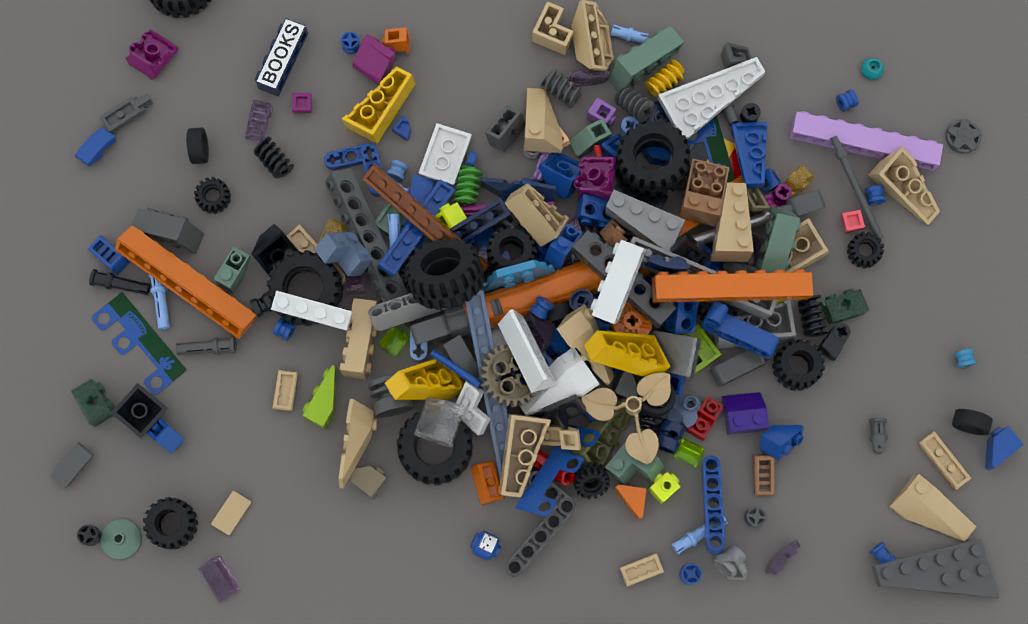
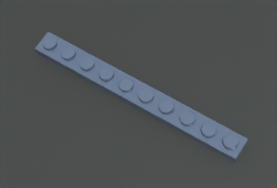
M480 290L476 296L473 295L469 302L465 301L478 371L481 367H485L481 361L486 359L485 355L491 353L490 350L494 348L483 290ZM495 365V369L499 373L498 365ZM479 371V377H480L481 375L484 374V373L481 372V371ZM496 378L495 381L498 382L501 381V379ZM482 387V390L485 392L487 387ZM483 393L487 416L490 418L489 428L499 479H501L508 425L507 409L504 407L503 401L497 405V398L490 400L492 394Z

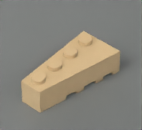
M746 183L726 184L721 217L716 225L710 261L748 262L754 252Z
M353 299L351 309L353 313L350 320L351 328H348L346 334L348 347H344L342 354L345 364L341 363L339 369L343 377L366 380L367 375L371 374L372 363H369L370 356L374 355L375 345L372 344L373 337L377 336V330L373 328L368 311L372 306L377 305V301Z

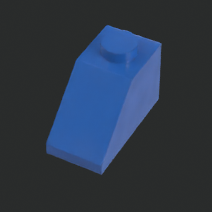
M159 418L147 431V434L171 454L180 447L184 440L162 418Z
M1009 426L1005 428L998 427L990 433L992 437L987 440L985 468L987 470L997 467L1024 445Z

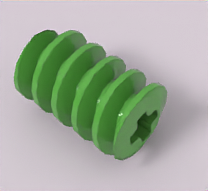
M460 166L462 170L459 171V184L456 185V198L453 200V203L457 202L459 206L477 204L478 201L473 199V197H478L479 193L474 190L480 189V186L476 183H480L481 179L477 176H482L483 172L472 166Z

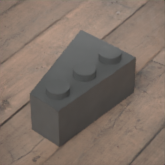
M139 208L132 223L134 227L143 231L152 240L161 243L163 241L174 244L173 247L176 248L184 246L194 254L197 253L204 233L192 225L187 217L181 215L174 217V215L165 211L158 213L157 210L147 208V210Z

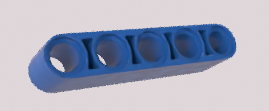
M709 455L704 458L701 469L705 546L708 553L718 555L723 551L725 545L721 463L716 456ZM713 464L716 468L709 470L706 465ZM710 482L715 483L717 488L710 489L707 484ZM711 501L716 502L718 507L711 508L708 503ZM717 521L719 527H711L709 522ZM717 540L721 546L713 547L710 542Z

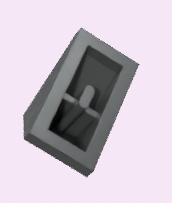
M729 42L724 45L721 52L725 69L751 59L748 47Z
M620 370L613 385L614 392L627 398L630 396L638 397L637 383L633 373Z

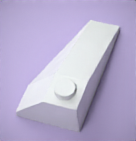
M575 348L569 349L549 366L557 385L535 392L536 396L530 397V402L526 403L524 401V405L520 406L526 416L540 412L542 408L572 395L584 396L599 385V382L580 358Z

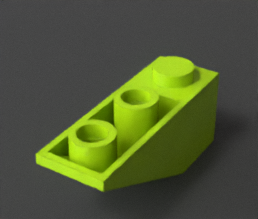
M334 365L330 369L327 368L322 376L324 380L321 385L315 387L312 393L314 397L311 402L305 404L302 410L305 419L323 429H326L335 414L337 369Z

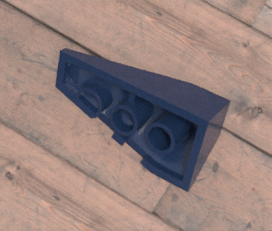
M481 178V187L500 198L503 196L508 198L511 193L525 185L517 180L508 183L504 179ZM538 182L531 183L530 186L544 197L543 201L554 202L557 186Z

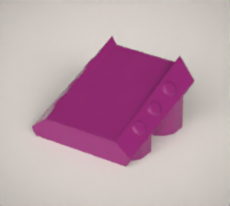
M150 29L142 34L140 42H134L129 46V55L126 57V60L130 66L135 67L150 77V79H154L179 48Z
M367 34L360 45L352 67L377 85H380L379 83L390 73L395 63L396 52L394 48L384 46L378 39Z
M582 157L578 167L581 173L574 181L579 198L586 194L609 201L613 190L615 157Z

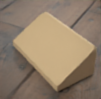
M233 490L211 525L230 536L252 502Z

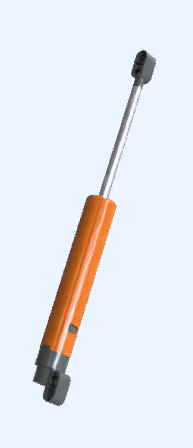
M820 189L786 200V205L777 208L792 211L797 216H801L825 207ZM766 211L750 216L751 228L769 222L772 214ZM712 229L692 237L696 241L706 244L714 241L716 230ZM582 261L563 266L560 270L558 268L555 269V273L537 277L532 282H519L511 288H505L504 286L485 292L484 297L490 328L499 327L498 323L511 309L521 314L524 318L534 315L530 311V307L535 305L538 296H542L553 305L569 303L572 293L579 289H587L593 295L600 293L598 287L602 279ZM642 267L638 270L644 277L649 276L651 272ZM465 302L459 307L454 306L453 309H445L426 316V321L409 326L415 345L430 340L437 344L454 339L459 335L462 339L471 336Z

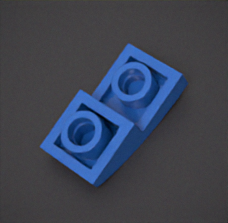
M101 127L84 142L76 152L75 157L87 166H90L103 157L102 151L115 143L116 137Z

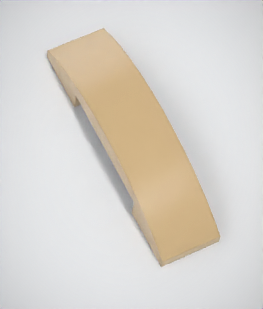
M549 424L541 445L561 446V449L567 450L581 449L578 429L568 427L565 430L554 424Z

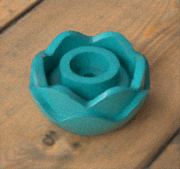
M868 58L862 63L861 72L867 79L875 80L883 75L884 65L877 58Z

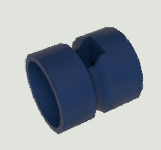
M579 289L572 293L569 304L573 311L584 304L587 308H591L595 297L589 290Z
M662 419L658 429L660 434H656L659 442L658 449L676 454L680 445L678 439H682L686 428L677 422Z

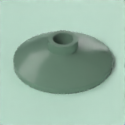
M126 519L112 521L104 528L101 535L103 551L114 559L129 558L138 550L141 544L139 528L135 523ZM118 535L122 536L121 542L116 541Z

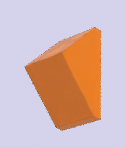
M617 485L614 488L616 493L636 519H641L644 514L646 488Z

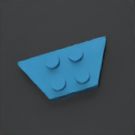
M531 260L495 270L487 278L488 282L483 283V292L504 286L505 288H511L519 282H532L537 277L555 273L554 265L547 266L545 262Z

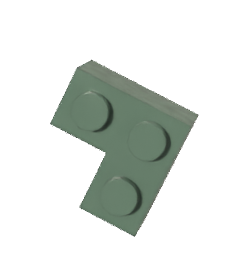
M626 442L605 466L609 475L625 486L636 472H639L653 482L664 468L660 458L657 456L650 464H644L632 458L626 450Z

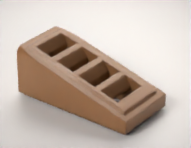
M752 454L754 495H775V458L768 454ZM759 461H767L768 464H759ZM759 469H768V472H759ZM759 477H768L769 480H759ZM759 485H769V488L759 489Z

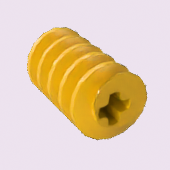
M671 60L670 64H666L664 68L659 70V73H655L653 77L648 79V82L644 83L647 90L658 98L659 94L667 92L666 88L672 90V84L677 86V79L681 82L684 81L683 74H685V71L679 62Z

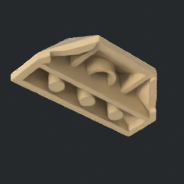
M580 0L571 25L576 60L589 69L606 71L614 59L609 25L598 9L596 2Z

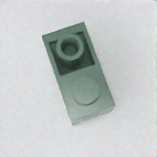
M602 118L581 130L570 140L571 144L569 145L576 157L579 158L593 151V146L601 145L604 141L610 139L611 132Z
M233 247L215 275L214 281L219 286L235 293L245 276L251 256Z

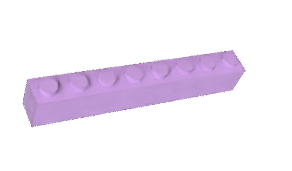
M806 111L796 112L792 120L789 139L834 149L830 138L837 135L842 148H845L846 152L877 159H884L902 146L915 159L917 168L935 171L940 165L943 144H939L934 140L926 141L916 136H903L898 132H886L881 128H868L858 123L850 124L841 119L832 120L823 115H810Z

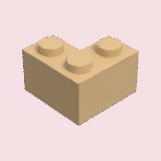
M547 1L532 32V42L562 55H566L573 39V30L560 25L563 19L564 8Z

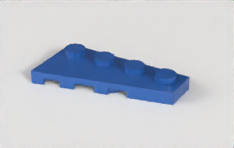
M768 122L731 124L732 138L743 183H746V188L764 186L766 129Z

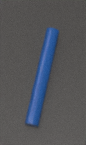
M435 349L431 352V357L476 388L481 386L482 381Z

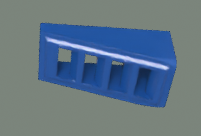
M101 235L88 248L92 254L117 275L130 263V260L117 252L115 247ZM103 244H106V245L97 253V251L99 250V248H100Z

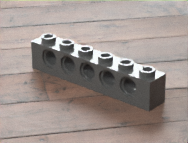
M587 230L572 246L571 252L602 280H605L608 274L605 273V262H613L615 254H612L613 248L603 244L601 238L595 232L591 233ZM598 249L600 255L594 256L590 250ZM638 271L627 302L658 329L674 312L676 307L674 302H657L658 307L652 308L649 305V301L653 300L652 284L647 283L644 280L643 274ZM634 288H642L644 294H636Z

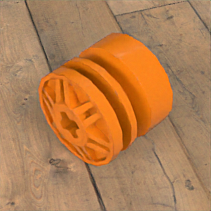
M626 302L618 323H612L609 329L611 332L648 335L652 329V323ZM630 319H632L633 323H635L634 326H631V323H628Z

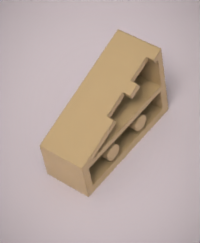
M527 183L511 193L505 204L509 211L519 220L520 224L531 234L532 239L541 247L558 237L569 217L560 215L556 211V206L553 204L551 206L543 201L544 197Z

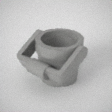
M731 545L713 560L716 568L729 580H745L747 578L748 571L744 564L746 556L738 547Z

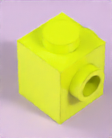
M457 202L451 206L447 203L439 208L440 213L435 215L449 229L467 218Z
M666 472L664 475L659 473L653 481L654 484L648 490L662 504L681 486L678 484L680 481L673 473L669 474Z

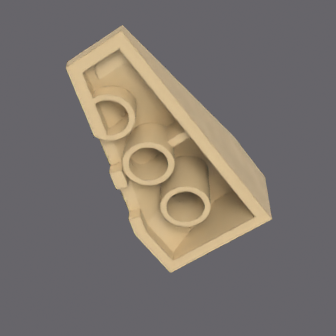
M527 88L524 151L562 153V133L546 90Z
M901 146L879 161L868 176L877 185L884 186V191L920 221L925 225H929L940 210L931 192L927 190L924 184L925 179L923 175H920L915 159Z
M584 304L566 315L557 330L572 349H578L581 353L580 358L583 361H589L592 370L606 385H609L614 378L612 367L592 362L584 347V344L597 330L600 331L595 316H592L593 311Z
M354 399L349 401L346 418V432L348 435H344L343 450L345 453H342L339 471L340 488L345 487L371 441L373 431H377L378 419H375L374 411Z
M919 474L909 479L889 506L905 520L931 528L962 542H965L976 528L935 486Z

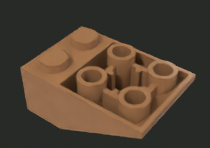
M692 158L681 201L680 218L716 227L721 217L729 167Z

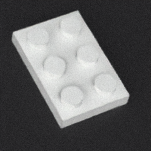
M436 123L418 173L419 176L437 182L441 179L454 187L472 134Z

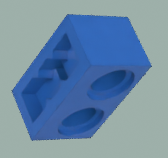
M583 194L578 199L575 221L580 222L581 225H592L602 230L612 220L610 216H608V219H605L603 213L606 214L608 200ZM585 209H588L591 215L587 214Z
M674 302L676 309L665 321L664 330L673 334H694L699 302Z

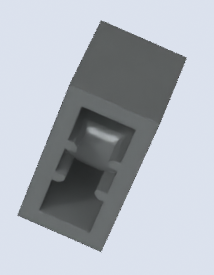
M506 105L485 131L491 146L503 152L508 149L525 127L522 112Z

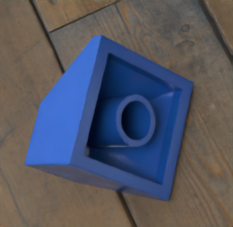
M553 153L539 164V170L546 184L557 186L556 195L558 197L567 199L575 192L574 181L581 173L578 168L580 162L562 153Z

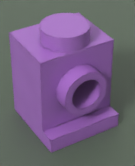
M597 97L587 112L586 119L596 122L603 118L607 126H612L617 118L615 116L616 108Z

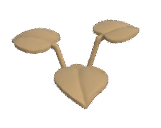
M655 373L644 377L637 385V393L643 398L630 396L625 403L623 402L618 406H615L617 403L615 393L608 388H598L582 396V402L586 406V411L599 421L612 419L614 410L625 407L628 414L634 415L637 433H632L627 437L625 447L628 454L644 464H650L654 460L659 445L657 435L651 429L641 432L638 414L641 411L642 402L645 400L652 406H661L667 402L671 392L670 374Z

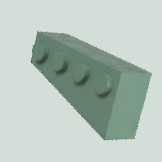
M671 26L665 30L663 28L660 29L654 37L646 38L640 46L635 45L626 55L621 54L615 60L616 64L608 78L609 82L617 91L621 88H627L630 84L635 86L645 73L649 75L659 64H664L677 54L683 46L684 40Z
M770 206L769 213L772 214L769 222H766L765 226L767 238L762 241L760 252L763 255L758 258L756 265L757 269L766 270V273H774L775 270H785L789 267L790 258L788 257L790 251H793L795 247V234L799 232L801 227L800 218L792 211Z

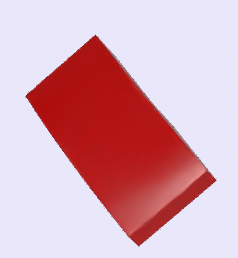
M706 396L697 412L698 419L696 423L688 428L686 432L704 441L724 405Z

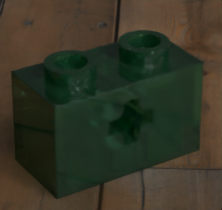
M853 288L846 290L841 296H836V294L830 295L825 298V301L822 303L823 305H821L829 326L864 315L869 311L861 289L856 291Z
M90 379L71 391L90 425L96 427L114 416L111 414V411L115 406L110 398L106 399L104 395L106 390L101 382L97 383L95 380ZM96 398V399H97V400H96V403H97V404H96V405H93V404H94V400H93V399Z

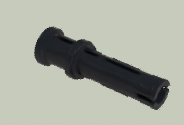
M96 269L92 270L89 279L90 286H104L109 290L117 288L147 296L151 288L149 283L116 277L114 273H101Z

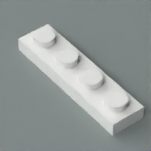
M276 291L271 307L273 311L346 331L348 330L353 313L349 310Z

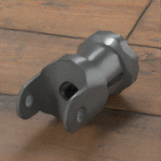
M871 418L869 419V423H871L869 439L873 444V451L876 454H881L884 450V443L888 440L887 435H885L887 419Z

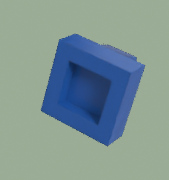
M768 168L765 171V180L768 182V186L764 188V191L773 190L778 185L783 184L774 169Z

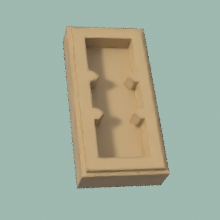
M278 370L273 409L293 411L298 372Z
M657 553L619 568L626 587L664 572Z

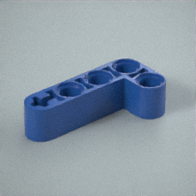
M717 301L712 302L702 323L704 330L764 358L771 359L779 343L778 337L727 314L729 308L725 304Z

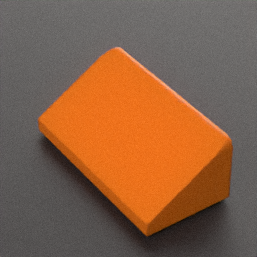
M494 461L472 466L471 472L480 504L484 505L504 499L503 495L499 493L500 482Z

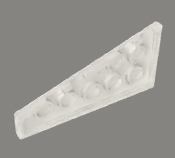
M755 57L658 95V100L671 124H673L674 129L679 128L682 131V135L689 139L763 77L765 70L758 58Z

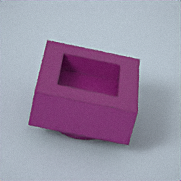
M292 93V112L311 113L312 94Z

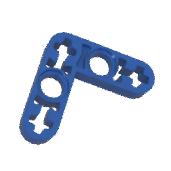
M371 143L332 151L324 157V163L329 170H339L361 164L364 165L365 173L368 172L369 167L373 164L382 169L377 148ZM368 149L372 152L373 161H369L368 154H365ZM348 153H355L356 159L348 161L346 156ZM340 155H342L344 163L341 162ZM332 157L336 160L334 165L330 162ZM369 186V190L373 196H381L374 189H372L371 186Z

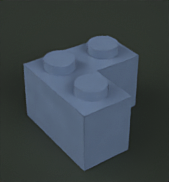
M353 232L326 233L314 249L324 263H338L348 277L361 276L373 261L368 250L362 246L358 237Z

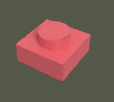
M861 210L841 214L845 233L865 228Z

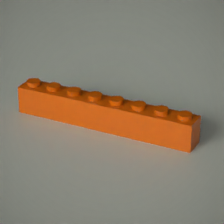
M132 225L117 238L115 246L117 252L236 338L240 339L253 325L256 314L251 309L246 308L236 298L228 295L219 286L210 282L204 275L192 269L189 264L184 263L172 252L160 246L157 241L149 238L143 231L138 230Z
M803 269L794 270L793 273H786V270H775L774 273H766V270L747 273V271L741 270L736 271L735 274H728L727 271H717L716 274L699 271L696 274H689V272L684 271L677 272V275H669V272H659L652 278L653 303L805 300L814 296L812 272H805Z

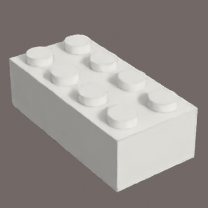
M621 240L620 243L616 242L612 254H615L613 262H608L605 273H608L605 280H601L598 287L600 295L598 299L593 300L590 308L593 311L592 316L613 324L618 323L646 249Z

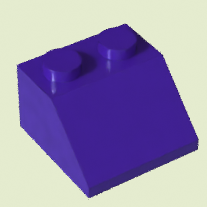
M760 392L722 396L727 435L766 431L770 427L767 407Z

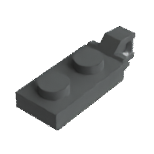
M147 94L139 98L137 96L134 98L130 97L100 116V119L112 134L142 115L146 111L145 108L152 104V101Z

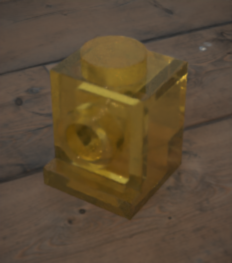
M801 164L786 179L784 184L791 187L793 195L798 190L802 192L812 182L815 175Z

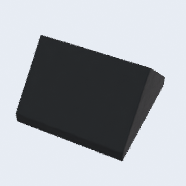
M137 383L111 411V414L142 438L168 408Z

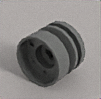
M395 374L385 375L368 383V389L372 391L370 397L380 398L372 404L375 417L377 418L402 414L415 408L414 400H395L390 394L385 382Z

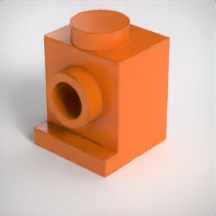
M407 27L385 29V37H382V44L394 48L395 52L406 51V54H409L410 36Z

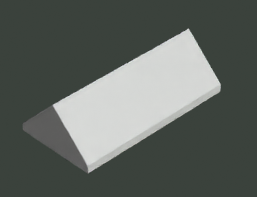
M511 309L498 323V326L531 393L557 385L524 317Z

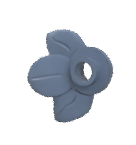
M675 394V403L667 419L679 424L683 422L687 428H690L698 419L697 412L701 407L700 400L692 395L684 397ZM692 403L695 406L693 408H689L687 405Z

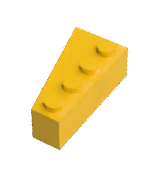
M397 66L379 83L380 85L374 91L371 90L360 104L358 103L353 107L354 110L350 114H346L342 118L347 129L378 144L416 85L413 75Z
M597 330L584 344L592 362L646 377L655 373H665L671 367L654 335Z
M436 359L399 370L385 382V385L395 400H452L461 393L464 382L458 374Z

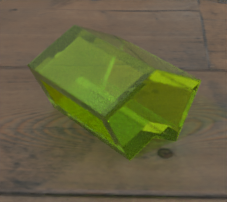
M394 326L391 327L379 342V345L392 356H396L410 337Z
M683 438L674 457L697 467L705 448Z

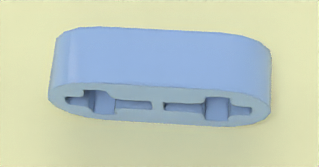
M410 331L411 358L415 362H423L428 355V341L418 344L421 345V351L424 352L418 358L416 354H413L417 352V345H415Z

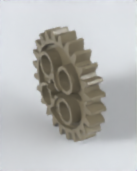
M500 344L497 346V349L495 347L491 349V353H487L485 355L486 359L481 361L485 367L479 369V371L484 373L479 379L485 381L481 384V387H487L484 393L492 394L490 400L497 398V405L503 401L504 407L511 404V407L514 408L517 406V403L519 406H522L524 401L526 403L530 402V397H535L536 393H531L527 383L525 386L520 383V377L524 379L522 373L498 382L495 381L496 378L520 370L519 367L513 364V359L515 358L508 344H505L504 347ZM495 365L500 366L501 373L496 371ZM503 383L508 386V392L503 390Z

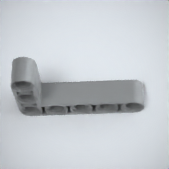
M412 293L372 306L368 311V315L373 328L377 331H382L442 310L429 309L420 305L414 299Z

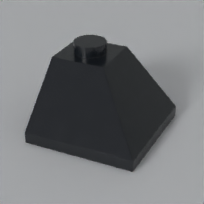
M273 224L259 236L251 255L269 275L271 269L274 270L276 268L275 263L278 260L281 262L284 260L283 256L287 254L293 255L298 250L284 232Z

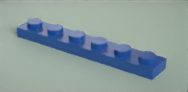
M440 179L422 205L435 216L440 213L439 208L446 205L456 189ZM409 221L380 261L378 267L394 277L424 236V233Z

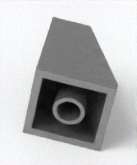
M653 330V334L650 335L656 337L671 366L666 372L694 378L701 339Z

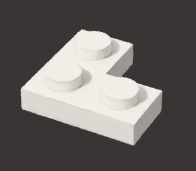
M466 381L452 413L458 415L479 436L484 434L490 418L477 407L484 391L480 387L476 388Z

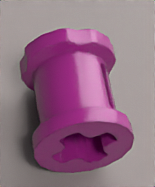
M787 184L778 185L773 192L775 197L774 203L777 205L786 204V200L792 195L791 187Z

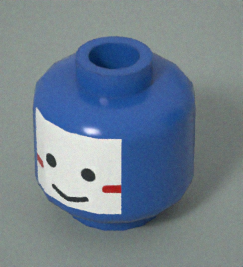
M482 531L480 534L476 533L470 545L473 548L472 553L487 561L493 556L497 557L501 546L498 545L499 538L487 531Z

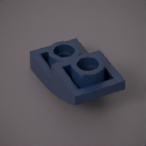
M651 254L645 263L647 267L669 273L686 272L690 267V264L686 263L687 261L682 257L672 256L667 262L663 256L658 254Z

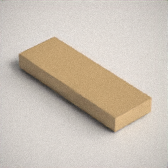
M935 431L918 442V445L954 490L959 489L972 479Z

